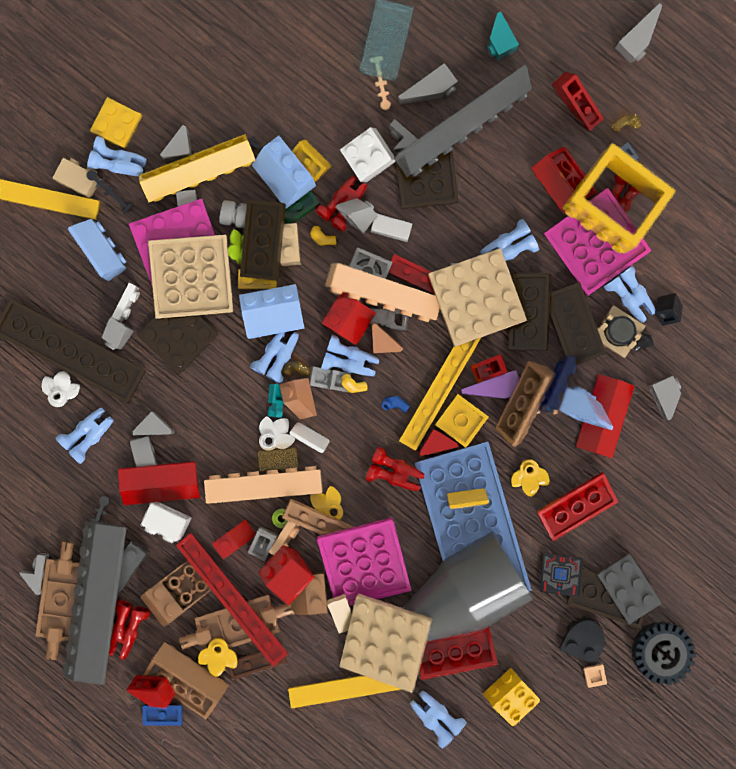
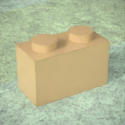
M63 158L53 179L91 199L96 190L95 186L97 183L94 180H88L86 174L88 171L95 170L88 167L86 169L80 167L81 163L72 158L69 161Z
M297 223L284 224L280 259L282 266L301 265Z

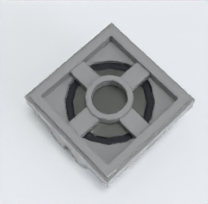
M357 247L349 267L386 279L393 262Z

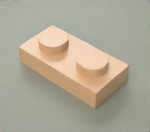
M288 521L269 553L274 555L283 545L289 547L288 543L291 538L294 539L299 532V525Z

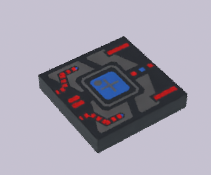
M544 553L540 592L579 597L583 558Z

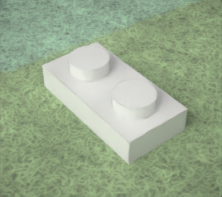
M131 283L128 284L112 318L121 322L128 318L132 302L135 303L139 297V288Z

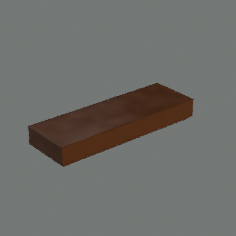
M261 651L238 657L236 668L228 667L233 681L274 667ZM283 658L274 667L287 664V658Z

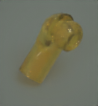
M623 115L611 126L616 132L626 125H631L632 128L637 129L641 126V121L637 115Z
M287 362L284 364L282 372L290 375L292 370L307 377L311 368L300 362Z

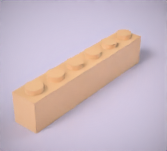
M338 263L331 264L325 286L331 288V292L337 294L346 292L349 293V298L359 300L361 297L367 299L366 303L375 306L380 303L384 305V309L390 311L398 309L401 310L400 314L412 317V314L418 316V320L429 322V319H437L440 307L435 295Z
M316 466L305 467V471H297V468H288L285 473H278V470H267V474L259 475V471L247 472V476L240 477V473L228 474V478L212 475L209 476V480H204L206 504L322 493L321 469L316 470Z

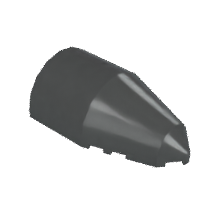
M491 532L444 560L433 575H430L421 589H418L405 604L403 609L432 618L426 641L428 642L484 630L534 599L494 533Z

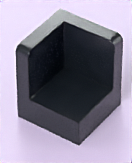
M673 293L658 297L655 313L662 326L681 322L683 305L677 294Z

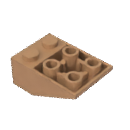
M187 560L140 596V598L164 628L209 593L211 589Z

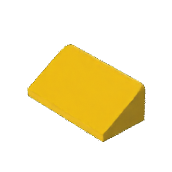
M307 140L300 141L292 150L293 154L313 177L315 182L331 167V164Z
M484 488L447 494L450 509L489 503Z

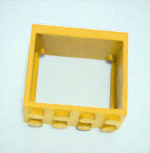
M612 143L601 153L562 208L569 217L579 220L585 229L595 232L598 239L611 244L614 251L625 254L638 245L673 196L675 190ZM605 167H608L655 203L634 234L626 231L584 198Z

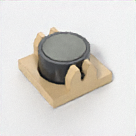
M613 305L599 325L598 331L604 346L625 358L630 349L637 344L636 341L641 338V332L645 325Z

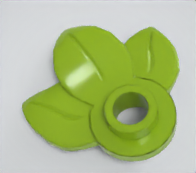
M233 229L230 235L231 245L227 250L229 257L241 265L244 234L241 235L236 229Z

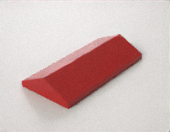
M597 375L591 395L595 396L596 400L602 404L613 429L609 430L583 422L575 447L611 459L613 458L635 387L634 385L615 378Z
M196 461L118 469L119 492L123 505L201 497Z
M601 472L536 512L551 540L555 541L617 504L618 500L605 474Z
M487 627L484 630L426 642L419 668L421 680L498 665L490 628Z

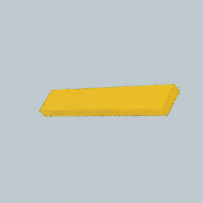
M0 179V200L97 220L101 203L98 200Z
M364 675L288 688L291 708L401 690Z

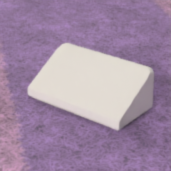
M377 214L378 216L373 221L371 228L372 233L408 242L412 223Z
M299 422L295 424L289 433L320 453L325 451L330 442L329 439Z

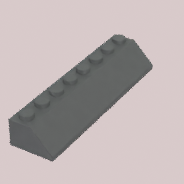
M526 65L401 151L394 159L406 177L411 174L415 177L423 171L422 167L425 164L430 166L439 160L437 158L438 155L443 153L445 156L454 149L452 145L456 142L459 145L469 139L467 136L473 131L476 134L483 129V123L488 121L490 124L499 117L497 114L503 110L505 113L514 107L513 102L518 100L520 103L527 98V92L532 89Z
M85 522L83 543L80 549V564L77 569V585L74 589L75 599L72 606L71 624L69 626V640L66 646V661L63 666V676L73 681L103 685L105 682L126 527L107 522Z

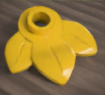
M532 459L524 460L520 464L519 470L514 472L511 477L512 487L522 486L524 493L529 497L537 493L539 485L547 486L550 482L546 470L539 468L537 462ZM528 467H533L531 472L526 471Z
M330 486L327 489L326 495L322 493L310 495L311 503L316 510L332 516L330 510L336 509L337 515L332 517L339 520L342 518L341 496L337 489Z
M216 638L209 643L207 648L200 652L198 663L201 665L208 664L209 672L214 677H218L224 671L225 666L236 668L237 656L233 650L228 648L225 640ZM220 646L222 650L216 651L214 648Z

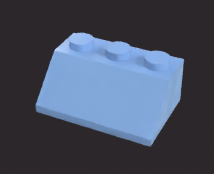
M277 136L265 145L255 159L256 161L252 164V167L279 201L286 203V208L316 186L313 177L280 136Z
M89 219L68 228L102 278L110 281L127 269L125 266L127 261L121 253H116L114 250L116 245L110 237H105L103 234L105 229L99 221L96 223Z
M296 284L239 295L248 339L304 329Z
M579 387L566 389L560 411L576 420L609 430L613 429L602 404L596 400L595 396Z

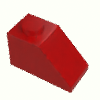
M245 519L212 543V545L224 560L255 537L256 533Z
M136 675L126 689L128 693L150 707L167 708L176 694L167 677Z

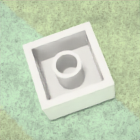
M372 127L340 149L360 182H368L396 162L394 155L378 130Z
M154 502L150 504L141 525L145 527V531L154 535L159 533L163 535L162 538L173 543V541L177 542L183 538L192 517L160 502Z

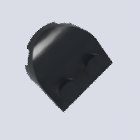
M586 617L576 622L572 621L567 627V632L559 646V651L596 665L605 646V636L601 625L596 620Z

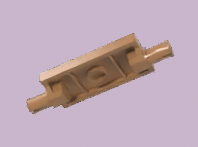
M61 542L60 559H46L35 635L43 637L48 641L45 659L57 660L59 643L69 640V626L71 624L72 606L75 599L74 589L77 585V569L80 562H73L71 560L74 545L72 542Z
M269 594L247 601L273 634L280 632L277 622L278 618L294 614L292 603L277 607L272 606ZM226 608L196 617V633L179 638L180 644L183 643L181 645L183 650L198 644L202 645L205 649L216 638L225 640L228 648L252 641ZM220 646L214 648L216 651L222 650Z

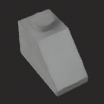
M358 198L336 206L349 224L362 233L367 230L378 216L374 212V206L366 200L362 202Z
M110 317L102 338L106 341L105 345L112 350L116 348L122 350L134 331L120 321Z
M669 376L648 386L663 421L672 419L681 395L679 390L681 385L678 379H674V376Z

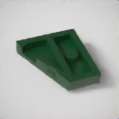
M311 190L285 209L284 220L287 224L297 222L320 205Z

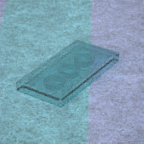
M385 0L376 1L359 72L396 81L414 7Z

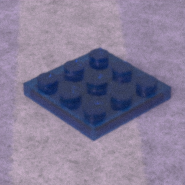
M568 355L558 360L553 371L556 374L554 381L550 385L538 412L545 414L558 409L561 403L559 399L561 392L566 391L569 385L567 379L576 370V357Z

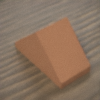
M376 322L372 323L373 353L401 352L403 350V346Z

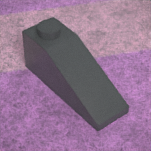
M136 541L130 542L123 552L117 597L150 553V551Z

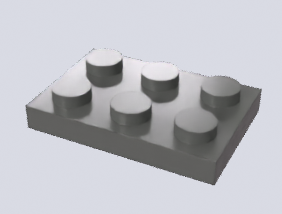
M629 553L596 574L628 624H631L662 604Z

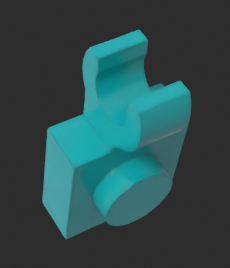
M278 384L269 385L268 403H272L267 413L269 417L282 418L283 415L282 406L285 404L280 385Z

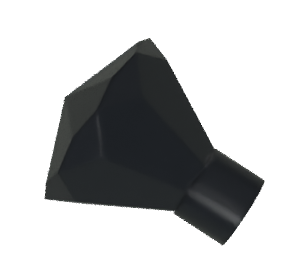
M644 331L641 332V338L637 340V344L633 347L636 352L641 348L654 346L651 335Z

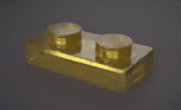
M297 448L258 452L260 471L298 467Z

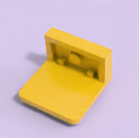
M512 668L508 669L483 693L492 707L512 726L516 725L540 702L537 695L521 680Z

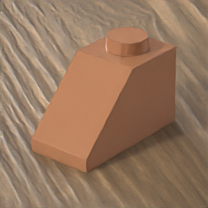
M309 378L279 384L284 404L299 419L317 416Z

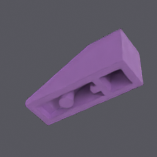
M515 370L461 389L460 392L466 395L510 399L519 378Z

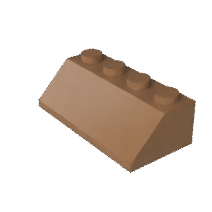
M528 361L495 429L512 446L516 447L523 441L533 419L537 415L541 403L545 399L550 385L554 381L556 374L547 366Z
M164 642L143 674L145 676L167 677L176 693L173 698L204 719L208 718L229 686L223 679L214 677L205 667L198 665L190 657L183 655L174 646L168 645L166 642Z

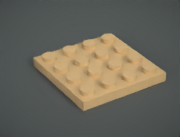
M227 235L148 241L156 319L233 312Z
M501 248L428 274L454 347L527 321Z
M358 594L340 667L412 693L415 688L432 618Z

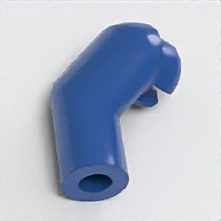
M397 395L386 397L381 403V407L384 410L397 407L404 413L410 407L408 403Z

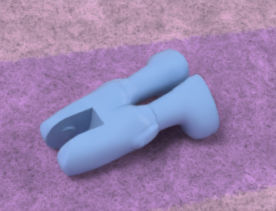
M97 136L93 151L90 152L87 167L90 169H108L113 173L138 176L143 174V167H145L147 160L136 153L107 148L104 138Z
M521 219L517 222V226L512 232L500 235L480 252L482 255L501 248L504 259L507 261L514 259L520 252L525 250L533 253L537 252L539 247L532 234L517 244L511 245L514 240L531 233L524 219Z
M632 265L603 285L606 291H615L621 297L623 306L627 307L631 314L641 323L647 320L639 308L641 305L650 315L655 314L656 309L647 295L646 289L637 282L635 268ZM622 280L631 288L632 294L628 292Z
M295 331L287 344L282 342L286 332L275 334L270 343L266 345L265 354L260 360L253 361L250 368L259 374L265 375L272 358L276 355L277 358L267 372L266 377L278 384H282L284 379L281 373L282 368L291 359L292 351L299 337V334Z
M332 334L327 351L344 355L348 359H341L326 352L321 369L329 370L331 367H339L347 373L365 376L375 375L376 371L365 368L363 365L365 361L379 364V358L359 350L358 347H347L341 344L339 337Z
M103 408L95 410L83 421H80L72 433L68 435L59 434L55 438L62 447L70 450V455L80 464L85 460V453L88 448L99 442L101 436L114 421L112 417H108L99 426L97 425L96 421L105 413ZM83 435H86L81 443L72 448Z
M422 690L419 695L427 705L422 708L414 699L410 702V705L423 721L424 726L435 732L438 737L437 744L443 749L453 740L454 736L439 724L438 719L443 721L455 736L459 734L467 722L463 718L454 719L448 714L444 705Z

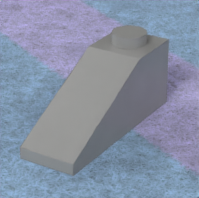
M660 3L622 38L615 47L630 64L634 60H641L646 54L645 49L649 45L662 8Z
M444 63L399 95L398 103L401 105L438 99L445 95L450 96L456 91L458 81Z

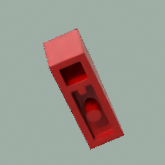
M565 72L551 84L560 99L588 131L594 129L604 120L576 74Z

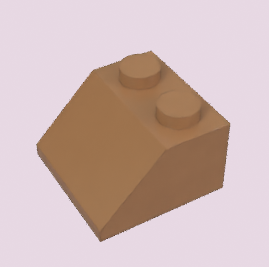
M324 571L313 572L312 574L315 578L292 601L294 614L313 615L328 613Z

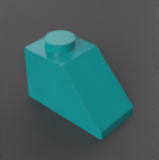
M501 11L497 13L487 46L489 54L492 57L494 56L496 61L515 52L519 45Z

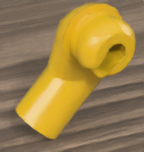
M319 226L312 227L310 235L318 245H336V236H325Z
M344 374L341 377L342 386L348 392L367 391L366 382L356 383L350 374Z

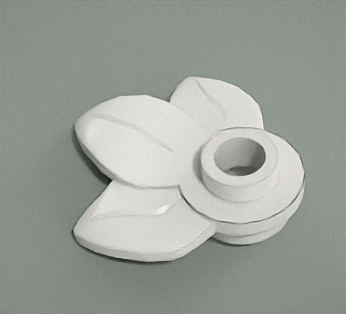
M64 370L57 373L54 379L45 376L42 380V391L48 395V401L54 407L63 406L67 400L75 398L80 390L79 384H71L70 375ZM59 394L60 398L55 400L54 397Z
M266 416L261 421L259 426L261 432L259 444L264 450L285 449L294 443L295 438L287 434L289 429L288 419L283 418L272 422ZM268 437L272 438V444L270 445L265 442Z

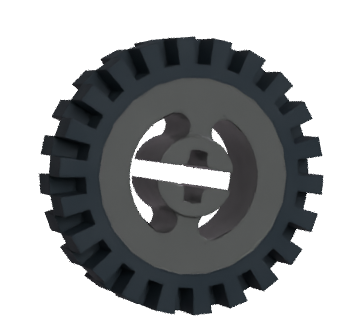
M655 622L652 623V626H645L644 631H639L640 636L638 638L635 637V645H632L634 650L632 657L635 659L633 662L639 672L650 681L657 682L660 685H663V683L672 685L671 682L678 683L680 678L684 680L686 678L685 674L687 672L690 674L692 671L690 666L695 664L693 657L696 658V653L693 652L695 646L691 643L692 639L684 630L671 623L660 622L658 624ZM657 645L659 648L664 650L669 656L674 658L673 661L671 662L669 659H667L653 647Z

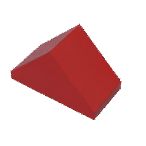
M501 354L470 366L477 384L507 373Z
M433 429L420 449L419 455L423 456L456 448L458 444Z

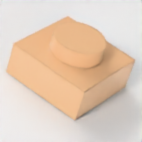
M602 663L583 667L588 688L607 684Z

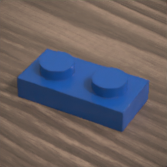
M169 704L167 708L143 705V726L183 724V704Z

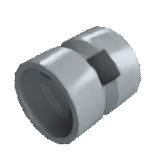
M224 200L220 212V224L226 226L235 224L237 228L245 229L247 204L240 203L236 205L234 201Z

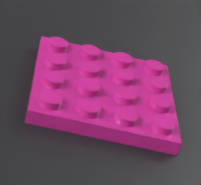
M608 188L588 201L629 233L634 234L637 230ZM569 216L543 233L576 281L581 283L583 291L587 296L652 251L642 238L634 249L625 254L618 253L612 249L611 244L607 241H601L597 238L595 232L585 229L579 220Z
M203 199L129 223L151 285L152 275L148 241L216 236Z
M393 517L317 536L333 598L345 594L349 606H353L358 594L377 600L412 591Z

